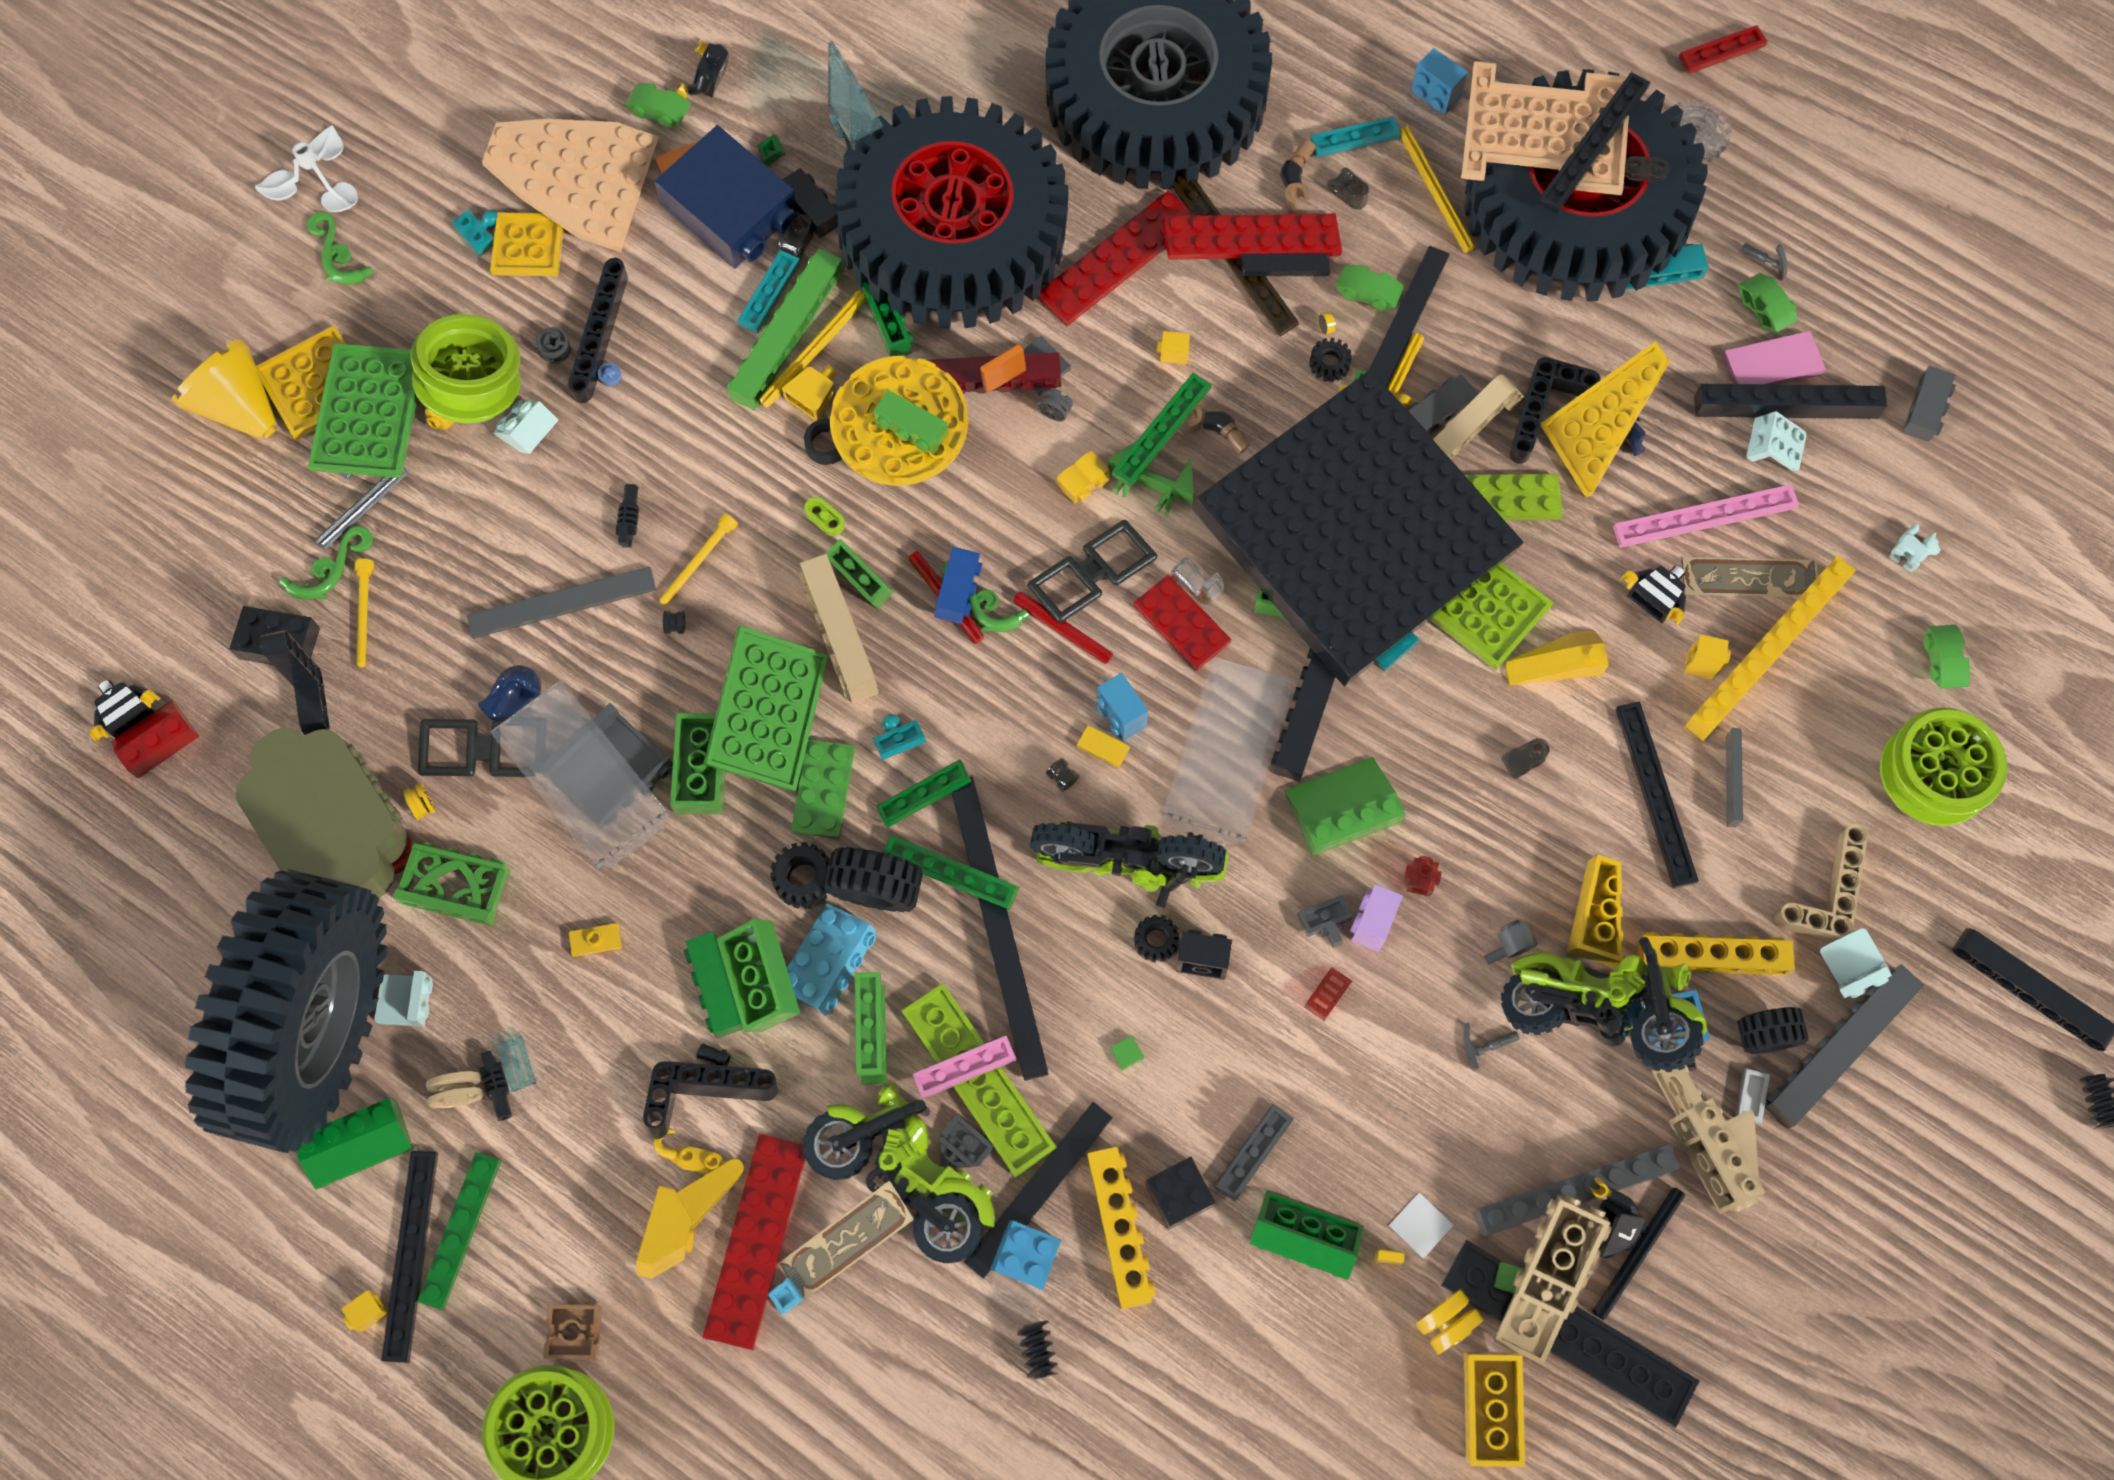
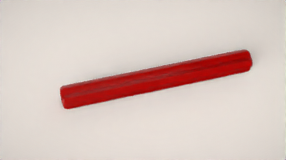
M919 551L913 552L909 555V561L936 596L939 597L943 581ZM964 616L962 624L959 625L974 644H978L984 639V634L970 616Z
M1018 592L1015 595L1013 602L1016 605L1025 609L1028 613L1102 663L1107 664L1112 659L1113 653L1068 622H1057L1044 606L1025 593Z

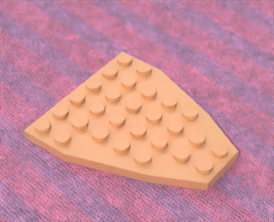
M561 119L499 122L495 124L483 158V166L520 199L577 238L622 253L659 136L618 122Z

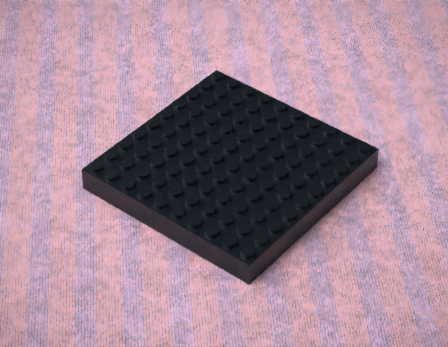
M1371 369L1196 497L1191 508L1344 687L1506 561L1524 543Z

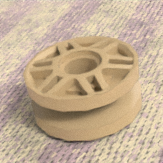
M473 1071L455 1072L428 1080L426 1082V1090L436 1093L428 1098V1106L437 1109L468 1105L482 1099V1089L472 1087L480 1083V1074Z

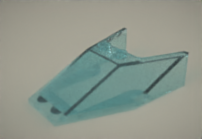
M833 41L828 42V106L831 114L828 117L838 139H843L847 148L855 150V141L868 134L872 136V132L882 128L883 125L855 75Z

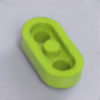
M813 497L805 503L806 517L829 536H837L844 531L845 522L843 516L825 500ZM816 509L821 510L818 514H814L813 511ZM833 523L837 524L835 528H831L830 525Z

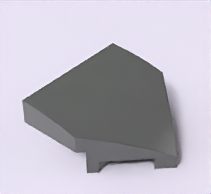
M959 1113L955 1114L940 1133L942 1167L950 1166L954 1169L980 1166L995 1149L989 1139Z

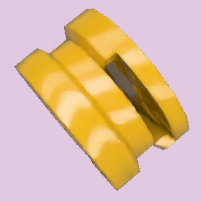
M422 782L416 784L413 789L408 788L402 791L417 821L424 818V815L427 813L431 815L436 812L434 803Z

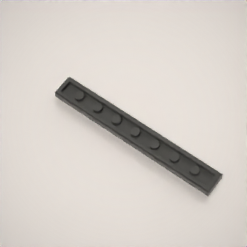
M646 567L468 614L467 618L471 636L475 639L656 591L657 589L651 567Z

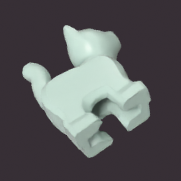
M1914 523L1912 528L1905 531L1899 538L1889 556L1896 563H1899L1901 560L1900 556L1906 557L1908 560L1903 568L1910 573L1916 570L1920 562L1925 560L1927 556L1938 555L1941 551L1939 541L1936 538L1937 533L1931 534L1922 543L1914 536L1919 531L1917 523Z

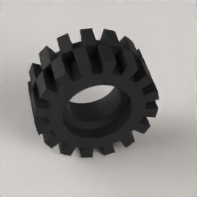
M1331 337L1328 342L1327 338H1324L1322 343L1319 340L1316 346L1312 348L1309 363L1310 368L1312 367L1311 372L1313 374L1316 373V378L1318 379L1322 376V381L1326 382L1327 378H1330V382H1334L1335 378L1339 381L1349 371L1352 356H1350L1351 350H1347L1348 345L1346 343L1341 345L1342 340L1340 339L1334 342L1335 338ZM1327 354L1335 355L1339 359V363L1333 366L1327 365L1322 361V357Z
M1157 914L1151 918L1147 916L1136 927L1134 935L1135 949L1137 948L1138 954L1143 955L1145 960L1151 959L1155 963L1156 960L1163 962L1165 958L1169 959L1175 953L1179 942V932H1177V926L1172 924L1173 921L1170 918L1167 920L1165 919L1166 916L1163 915L1157 917ZM1153 930L1162 931L1166 936L1164 945L1161 947L1151 946L1147 941L1149 932Z

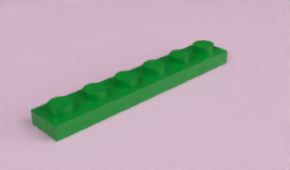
M1192 372L1114 468L1112 476L1131 488L1209 392L1211 384Z
M893 835L889 836L882 852L909 860L921 867L923 875L1008 910L1011 909L1020 888Z
M475 1152L417 1302L444 1311L502 1162L501 1160Z

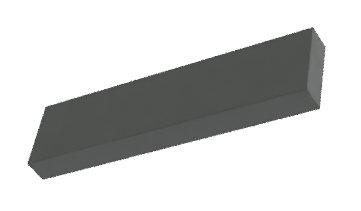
M1732 728L1726 735L1727 827H1736L1743 820L1741 728Z
M1272 1104L1214 1187L1235 1202L1294 1118Z

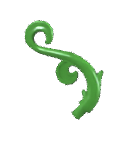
M318 212L308 219L307 229L316 236H324L326 234L324 229L317 228L319 223L326 221L329 224L322 249L323 267L329 277L325 278L326 281L351 285L365 281V278L374 274L370 266L362 270L352 271L348 269V272L337 269L333 264V258L337 264H345L351 259V252L344 244L333 245L336 226L333 217L326 212Z
M362 526L350 528L342 538L336 562L329 558H320L313 563L312 573L318 579H326L324 572L330 570L328 578L319 585L307 587V583L299 585L297 582H291L286 577H283L279 584L286 589L289 595L297 599H327L328 597L325 594L337 584L343 573L349 540L354 536H361L362 541L358 545H350V549L353 552L367 551L373 544L371 532Z
M948 561L942 568L943 577L945 576ZM987 589L977 594L975 591L974 597L969 596L968 602L972 603L970 611L979 624L983 626L980 629L982 632L1011 631L1019 627L1021 622L1029 617L1027 611L1023 609L1016 615L1012 614L1009 617L1001 615V619L991 618L982 611L980 604L986 602L987 604L984 606L985 611H993L999 603L997 595Z

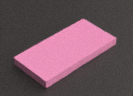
M1810 331L1725 350L1723 353L1734 384H1781L1823 374L1826 370Z

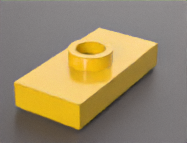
M618 923L569 932L571 954L573 957L622 949L620 925Z

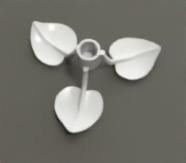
M332 125L320 133L310 144L300 142L293 147V153L296 159H293L294 175L290 171L279 170L270 174L260 184L255 185L256 190L266 198L272 200L287 199L297 191L295 183L299 181L300 165L304 169L313 168L329 190L321 198V204L326 210L330 212L344 211L350 209L358 201V194L351 184L339 182L332 188L316 166V160L319 161L322 158L329 161L339 156L343 151V142Z

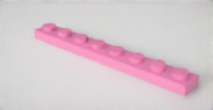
M1792 484L1615 523L1613 530L1619 547L1622 548L1797 509L1799 503Z

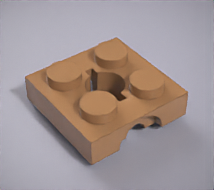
M548 1304L546 1317L548 1321V1336L544 1344L543 1359L598 1360L602 1306ZM574 1323L579 1326L580 1330L586 1331V1334H579L572 1341L567 1340L565 1334L561 1333V1331H566V1328Z

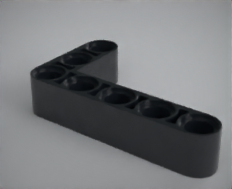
M1540 358L1532 372L1509 453L1511 460L1517 464H1523L1530 458L1550 389L1579 396L1601 380L1600 374L1595 370L1553 358ZM1535 389L1541 390L1542 393L1535 391ZM1530 408H1531V409H1534V410H1536L1537 412H1532V411H1530L1529 409H1530ZM1523 428H1528L1531 432H1527ZM1519 447H1520V448H1523V449H1525L1526 451H1525V452H1524V451H1520L1518 448H1519Z
M286 630L261 635L260 646L264 656L294 687L299 725L302 733L307 735L316 730H329L330 724L324 683L319 666Z
M661 1061L654 1066L643 1114L646 1132L653 1139H661L668 1133L676 1094L770 1101L778 1093L776 1076L767 1069ZM664 1075H671L667 1079H660ZM689 1077H696L692 1081H685ZM714 1079H720L717 1083H710ZM739 1081H745L743 1085H735ZM764 1083L771 1084L770 1086L765 1088L760 1087ZM659 1098H666L662 1102H655ZM654 1121H661V1123L656 1126L651 1125Z

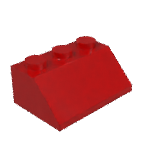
M172 699L113 739L111 744L114 753L126 770L139 779L200 736Z

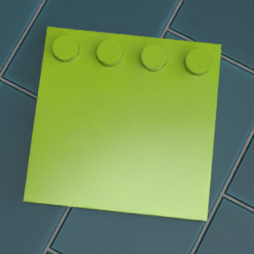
M1500 564L1430 619V621L1497 671L1548 612L1554 602L1505 565Z

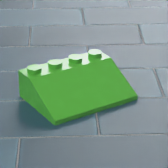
M1373 757L1284 790L1312 856L1402 823L1406 815L1395 790Z

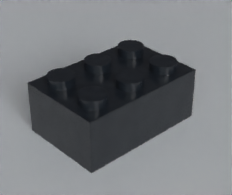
M243 606L229 650L240 660L273 665L262 652L260 636L286 630L303 650L312 657L320 627L312 617Z

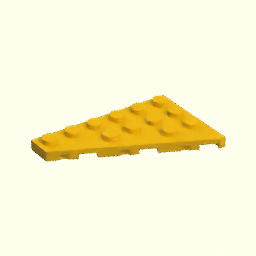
M1656 341L1540 424L1585 497H1590L1595 491L1670 363L1669 358Z

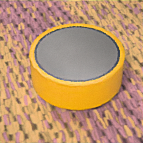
M1329 311L1320 313L1318 324L1322 334H1333L1335 331L1333 315Z

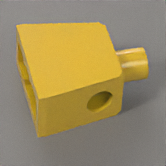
M826 365L821 372L812 367H807L782 388L785 400L815 421L821 419L836 395L835 384L831 380L837 375V372L829 365Z

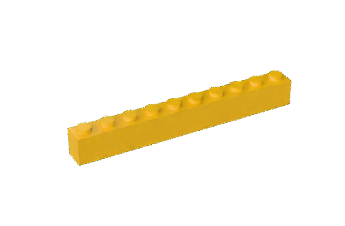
M1837 555L1697 710L1685 727L1700 740L1704 741L1855 573L1856 569Z

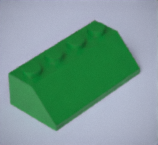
M389 1097L329 1122L321 1131L315 1130L313 1140L308 1144L302 1143L300 1150L296 1151V1154L313 1187L317 1190L411 1151L414 1148L399 1104Z
M1266 1190L1249 1244L1281 1255L1286 1259L1300 1262L1310 1268H1316L1335 1277L1349 1280L1358 1257L1364 1226Z

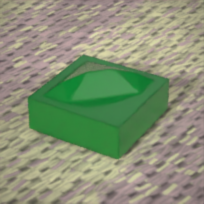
M775 134L757 145L764 163L768 166L785 155L782 144Z

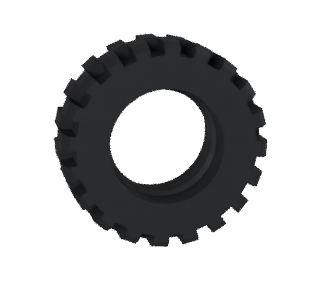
M839 847L831 853L824 888L831 896L853 904L892 912H910L916 907L923 872L917 864H913V862L898 856L863 848Z

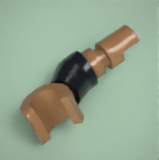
M1303 139L1293 153V157L1284 162L1280 172V177L1286 188V206L1292 213H1295L1297 210L1296 197H1303L1305 200L1310 199L1308 188L1302 184L1301 174L1303 173L1304 164L1307 163L1316 146L1307 139Z
M1197 405L1189 415L1196 419L1189 422L1188 433L1197 431L1203 425V429L1214 431L1218 435L1228 438L1227 442L1239 455L1251 445L1240 430L1237 431L1235 420L1224 411H1205V414H1202L1201 408Z

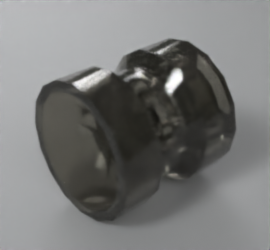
M1064 758L1054 762L1046 771V775L1051 780H1055L1061 792L1069 789L1079 778L1077 772L1068 767V762Z

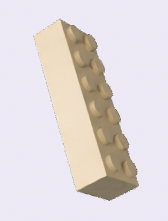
M827 554L801 562L802 572L798 573L801 585L808 598L813 616H815L817 627L823 637L827 653L831 658L845 698L849 696L853 704L879 694L874 673Z

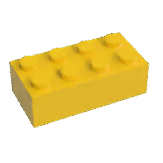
M1464 1352L1466 1462L1470 1466L1525 1467L1523 1356L1517 1352Z

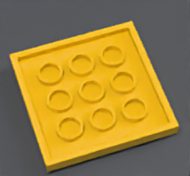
M335 325L256 366L263 386L295 440L316 430L334 343L346 344Z

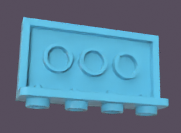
M826 903L787 967L797 1000L818 1010L825 1016L834 1010L839 996L848 987L851 976L860 967L865 953L876 940L877 931L870 923Z

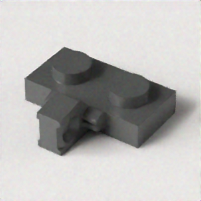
M1343 895L1300 911L1297 914L1307 937L1320 932L1321 937L1327 936L1332 948L1342 944L1343 939L1339 933L1340 930H1343L1341 924L1353 919V915Z

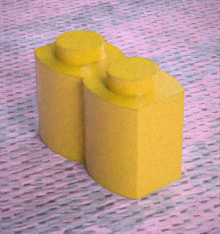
M1091 450L1077 460L1075 464L1059 474L1056 481L1060 489L1075 504L1078 501H1085L1091 495V490L1096 487H1103L1109 481L1110 470Z

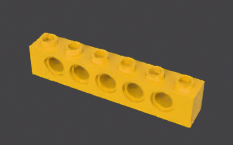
M1648 932L1642 936L1649 939L1657 953L1658 963L1662 967L1674 968L1677 965L1687 964L1688 971L1784 976L1789 975L1795 970L1793 941L1784 940L1783 937H1770L1768 940H1759L1758 936L1734 939L1733 935L1709 938L1708 934L1685 937L1682 933L1660 936L1657 932ZM1638 940L1637 956L1647 965L1646 956ZM1660 947H1666L1670 951V956L1663 955ZM1685 947L1691 948L1695 953V957L1688 956ZM1710 948L1716 949L1720 954V958L1714 957L1710 952ZM1735 949L1741 950L1745 958H1739L1735 953ZM1760 950H1764L1769 954V960L1761 956Z
M1118 1147L1087 1153L1120 1309L1124 1310L1151 1304V1297L1156 1296L1153 1281H1147L1145 1271L1150 1270L1147 1255L1141 1254L1140 1245L1144 1244L1141 1229H1136L1134 1219H1138L1135 1203L1130 1204L1128 1194L1132 1193L1130 1179L1124 1178L1123 1168H1127L1124 1153H1119ZM1108 1170L1116 1172L1118 1176L1117 1180L1113 1183L1106 1182L1103 1178V1174ZM1114 1195L1120 1196L1123 1199V1205L1120 1208L1111 1207L1109 1204L1110 1197ZM1118 1221H1125L1129 1226V1230L1125 1234H1119L1115 1231L1114 1225ZM1125 1246L1131 1247L1135 1252V1256L1130 1260H1125L1120 1255V1250ZM1130 1272H1135L1140 1276L1141 1281L1138 1285L1131 1286L1126 1282V1275Z

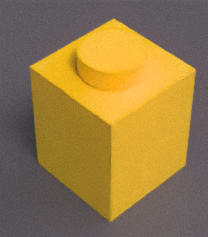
M1163 331L1162 340L1158 339L1157 353H1161L1160 362L1187 364L1190 333Z
M371 1290L365 1291L341 1308L345 1314L343 1321L350 1330L354 1329L359 1332H364L388 1314L377 1293Z

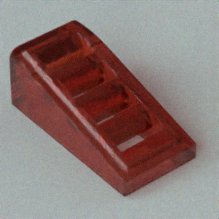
M1331 967L1306 1002L1304 1008L1325 1022L1352 980ZM1331 976L1343 982L1344 985L1342 987L1330 980ZM1326 983L1339 991L1337 995L1324 987ZM1323 991L1333 998L1332 1002L1320 995V992ZM1317 998L1318 1000L1326 1004L1328 1008L1325 1009L1316 1002H1314L1315 999Z

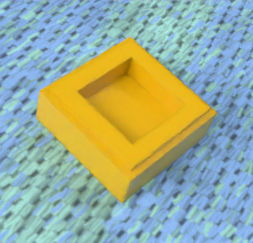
M1379 1249L1375 1253V1262L1401 1265L1404 1263L1405 1253Z

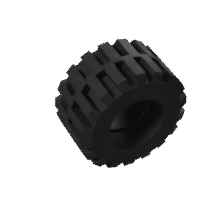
M801 842V846H797V843L791 844V849L788 850L787 847H784L782 849L783 854L775 856L776 863L772 862V872H770L772 884L780 899H783L787 905L791 903L794 908L798 909L800 905L804 909H809L810 904H814V907L819 905L818 901L820 899L825 901L828 898L824 888V881L830 859L826 856L825 851L818 849L817 845L811 844V846H808L807 842ZM810 865L817 870L815 879L806 886H795L789 882L791 872L798 866Z
M1783 1007L1746 1015L1737 1021L1744 1052L1760 1054L1780 1051L1802 1045L1809 1040L1803 1013L1800 1008Z

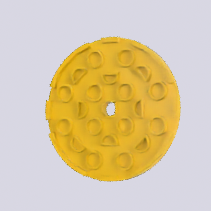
M890 356L874 360L852 373L850 379L836 393L830 416L833 442L843 461L860 476L879 484L892 486L923 482L946 469L961 451L966 440L969 424L964 394L951 375L947 372L945 373L930 361L921 358H904V356ZM888 390L947 422L949 433L934 454L929 451H921L913 442L909 440L903 441L896 436L895 432L889 429L884 430L876 424L873 411Z

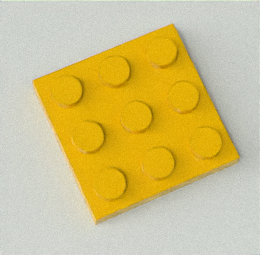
M497 212L498 217L496 219L490 268L492 275L559 276L564 228L542 213Z

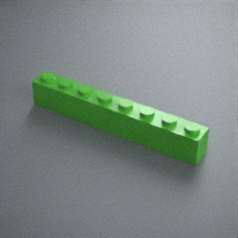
M820 248L815 255L812 254L810 256L804 272L799 273L793 289L788 290L785 301L781 307L778 306L775 310L774 318L770 324L765 325L761 338L752 345L750 355L741 362L739 372L730 379L727 389L731 400L751 410H755L760 402L759 397L772 384L844 272L842 258Z

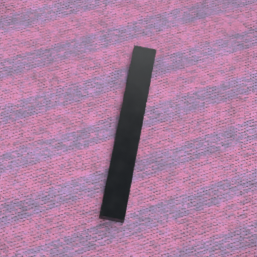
M1630 72L1543 192L1537 204L1556 214L1559 213L1647 91L1651 83L1650 81Z
M1430 245L1369 368L1386 387L1450 253Z
M1639 701L1617 706L1615 710L1673 889L1697 884L1699 880L1641 703Z
M1092 1102L1058 1144L1057 1148L1054 1149L995 1222V1227L990 1228L974 1252L965 1259L964 1264L982 1279H985L991 1271L992 1263L1008 1221L1012 1220L1027 1226L1111 1122L1113 1117L1096 1103Z
M411 1151L381 1358L382 1362L410 1363L418 1306L417 1301L419 1298L439 1154L437 1152Z

